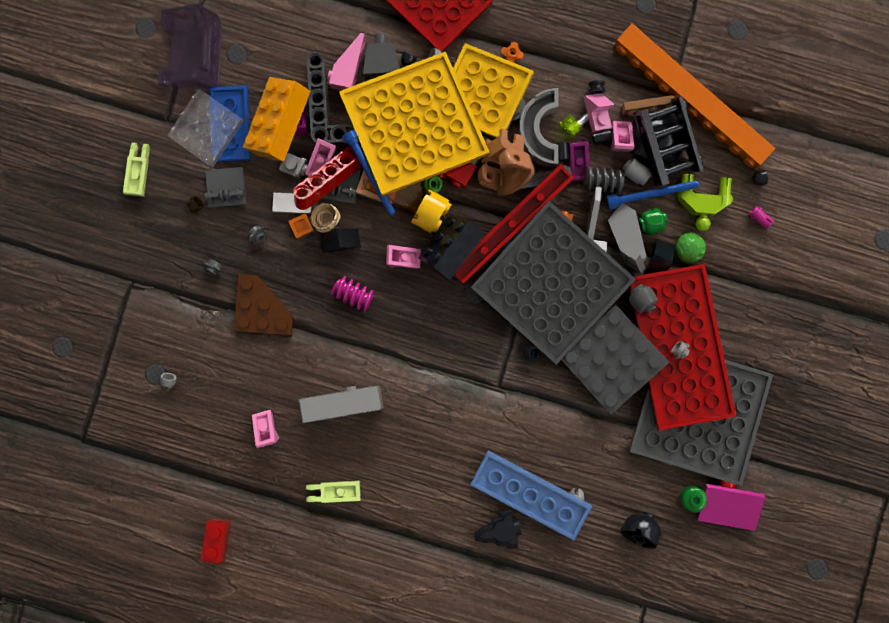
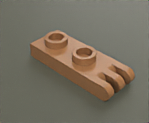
M665 96L625 102L621 107L622 115L628 114L629 117L634 116L633 112L648 109V112L652 113L671 106V99L675 97Z

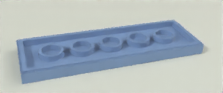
M489 450L470 484L572 540H575L592 508L591 504Z

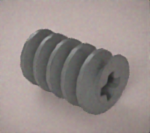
M587 166L584 171L583 187L587 185L588 191L591 190L592 186L595 188L602 187L603 193H605L607 187L610 189V193H613L614 189L617 188V193L620 194L624 186L625 173L624 171L621 173L620 170L614 172L613 169H608L606 172L605 168H601L599 171L597 167H594L591 171V167Z

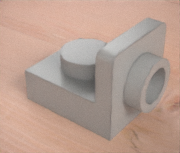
M287 153L279 170L301 180L302 176L306 175L308 162L304 158L301 159Z

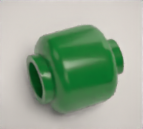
M658 208L642 212L640 218H638L640 230L647 235L663 232L666 223H668L666 213H662Z
M687 486L680 492L679 502L687 511L693 513L700 512L707 504V496L702 489L695 486Z

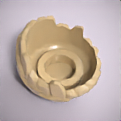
M328 203L316 206L311 213L312 216H310L313 227L322 233L332 230L340 220L339 210Z

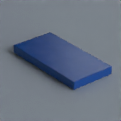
M248 86L210 87L213 162L252 161L251 152L243 148L250 129Z

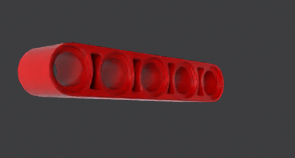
M348 146L294 188L293 195L296 208L307 210L362 167L351 146Z

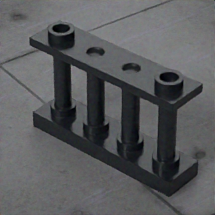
M682 96L672 98L671 106L652 113L648 112V109L633 112L656 186L669 184L668 178L670 175L688 168L695 172L703 171V159L699 155L686 111L687 104ZM675 113L678 124L657 132L654 131L652 126L653 120ZM679 131L681 132L682 143L663 150L659 149L658 139ZM686 149L688 161L665 168L663 163L664 157Z

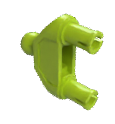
M682 174V183L693 181V174H690V176ZM726 178L719 179L718 195L694 193L693 189L678 193L677 198L692 215L700 216L695 223L698 230H708L711 222L707 217H712L733 202V197L730 195L731 178H728V180Z

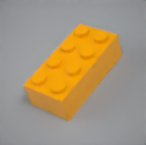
M269 77L243 148L257 156L284 162L311 91L296 81Z

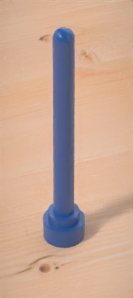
M356 130L342 136L343 141L352 147L388 214L394 215L395 209L387 195H381L369 163L358 144L359 136Z
M691 181L624 196L610 194L607 195L609 210L617 209L623 203L695 189L699 187L700 183L698 181Z

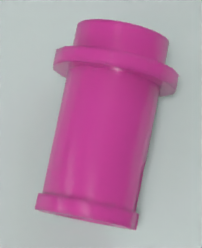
M755 206L749 212L750 219L756 220L764 229H768L774 222L773 219L762 211L761 207Z

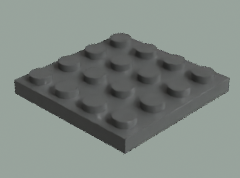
M617 305L600 318L561 359L610 414L615 412L670 363Z

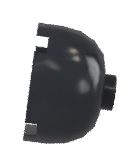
M647 512L631 514L627 517L621 528V534L634 544H636V541L643 543L642 547L647 549H656L661 538V528L658 522L654 520L652 514Z

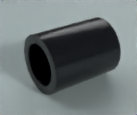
M609 129L592 133L594 146L612 142Z
M556 143L558 145V162L569 161V143Z

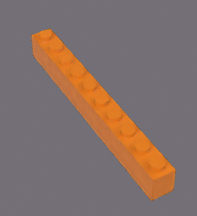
M631 24L617 39L614 47H616V51L620 55H625L635 68H640L644 72L647 79L656 82L662 92L674 97L682 96L687 104V113L693 118L696 117L706 130H711L718 141L727 144L733 154L743 158L744 163L748 167L756 169L776 149L634 24Z

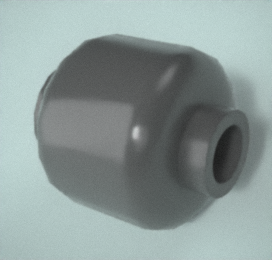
M639 285L630 292L629 302L637 313L645 312L647 315L656 309L655 305L658 302V298L649 286Z

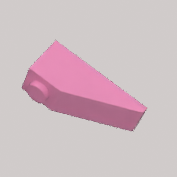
M364 33L358 35L333 65L332 71H329L327 81L331 89L342 91L355 86L366 42Z

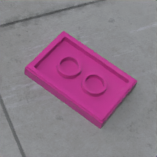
M706 484L704 492L707 496V504L702 511L698 512V521L756 530L766 498L764 494Z

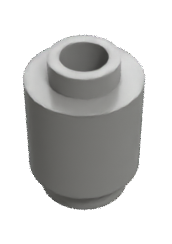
M633 159V161L628 160L622 168L625 171L626 177L642 186L652 174L648 171L649 168L636 159Z

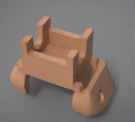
M500 129L499 136L493 141L485 140L490 153L482 158L481 163L484 164L479 168L478 180L483 187L496 190L499 195L507 196L526 185L534 175L535 169L530 155L524 152V136L515 134L513 143H510L507 138V130ZM491 161L500 164L501 168L497 169L488 166L487 162Z

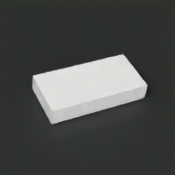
M274 192L273 212L311 214L312 206L307 210L296 208L293 193Z

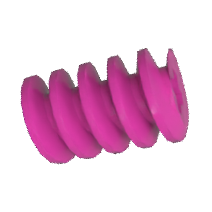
M346 276L338 279L331 291V296L337 293V299L343 297L344 303L350 300V306L353 307L357 304L358 310L364 307L365 313L372 302L373 290L367 294L366 286L360 290V283L352 286V279L348 283H346Z

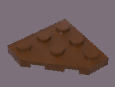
M239 274L234 331L292 335L294 316L267 287L263 280L257 275Z

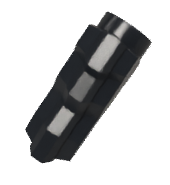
M510 509L501 511L498 517L492 518L489 525L482 526L474 533L475 541L482 543L494 542L498 546L506 545L508 549L518 548L517 536L522 535L519 520H513Z

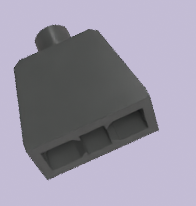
M375 34V43L367 44L363 70L365 79H374L399 69L394 43H386V34Z

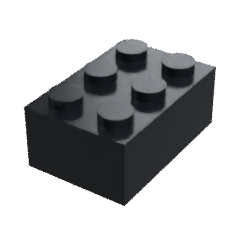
M452 213L445 220L442 228L433 235V239L428 246L422 249L418 259L432 271L450 280L485 234L470 220Z

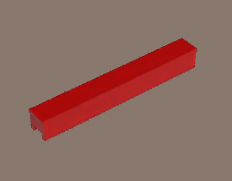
M559 164L481 239L454 274L461 283H465L528 223L548 201H551L574 179L573 175L562 164Z

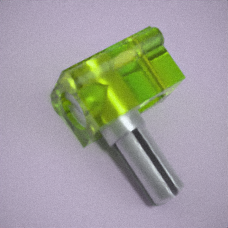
M569 114L559 125L573 138L582 130V125L589 120V117H587L588 114H585L576 121Z

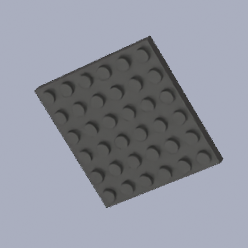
M548 201L471 288L557 365L636 279Z
M725 360L736 417L665 430L657 429L648 384L629 452L742 486L773 374Z

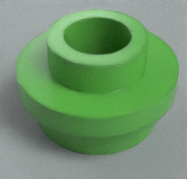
M438 176L424 180L425 190L428 192L431 189L437 193L442 188V180Z

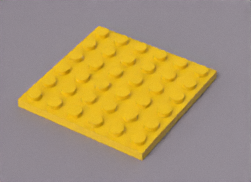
M446 51L339 91L382 196L483 158L490 153Z

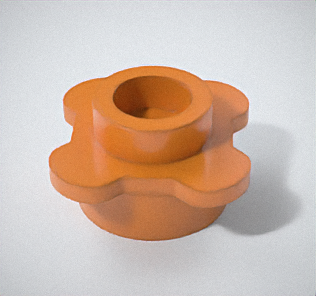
M512 42L507 48L503 47L501 50L502 55L510 62L514 63L518 59L523 58V52L519 50L516 42Z

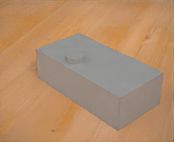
M356 386L346 387L344 392L299 399L303 423L384 408L380 386L356 389Z

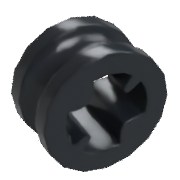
M596 80L589 82V94L604 93L606 91L603 88L605 81Z

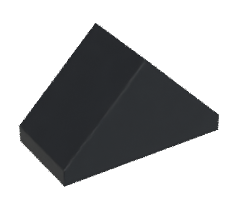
M337 228L321 234L323 253L361 248L358 229Z
M657 239L643 275L667 271L673 262L675 246Z

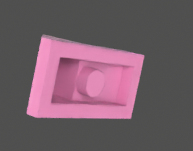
M602 93L585 95L584 101L592 133L606 129L610 130L612 125L608 109L613 107L614 103Z
M612 122L613 139L611 151L630 152L634 150L632 122Z
M318 138L305 174L308 176L312 175L333 159L336 146Z
M387 245L386 265L392 268L406 267L418 269L420 268L418 257L421 255V249Z
M271 410L252 415L256 447L260 448L276 443L279 436L275 430Z

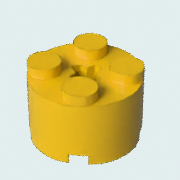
M429 189L414 215L417 219L413 218L411 223L430 234L432 231L436 233L442 223V220H440L441 215L445 216L452 204L449 203L447 198Z

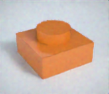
M306 213L288 221L296 239L314 232Z

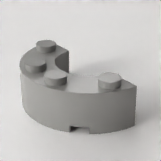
M558 88L548 89L535 95L525 106L518 127V134L524 136V152L530 155L532 161L547 168H556L558 165V145L544 139L540 133L539 124L544 117L557 112Z

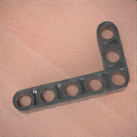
M311 52L307 57L308 90L311 91L309 94V111L312 140L316 145L317 135L323 133L325 134L323 141L336 147L348 146L343 139H336L335 135L338 132L346 134L354 130L353 125H329L326 64L321 53ZM315 60L321 61L318 66L312 65ZM315 79H322L320 84H313ZM316 97H323L322 102H314ZM318 115L324 116V119L321 122L315 121V118Z

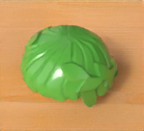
M685 233L678 238V243L675 245V254L683 263L693 264L703 258L706 244L698 234Z

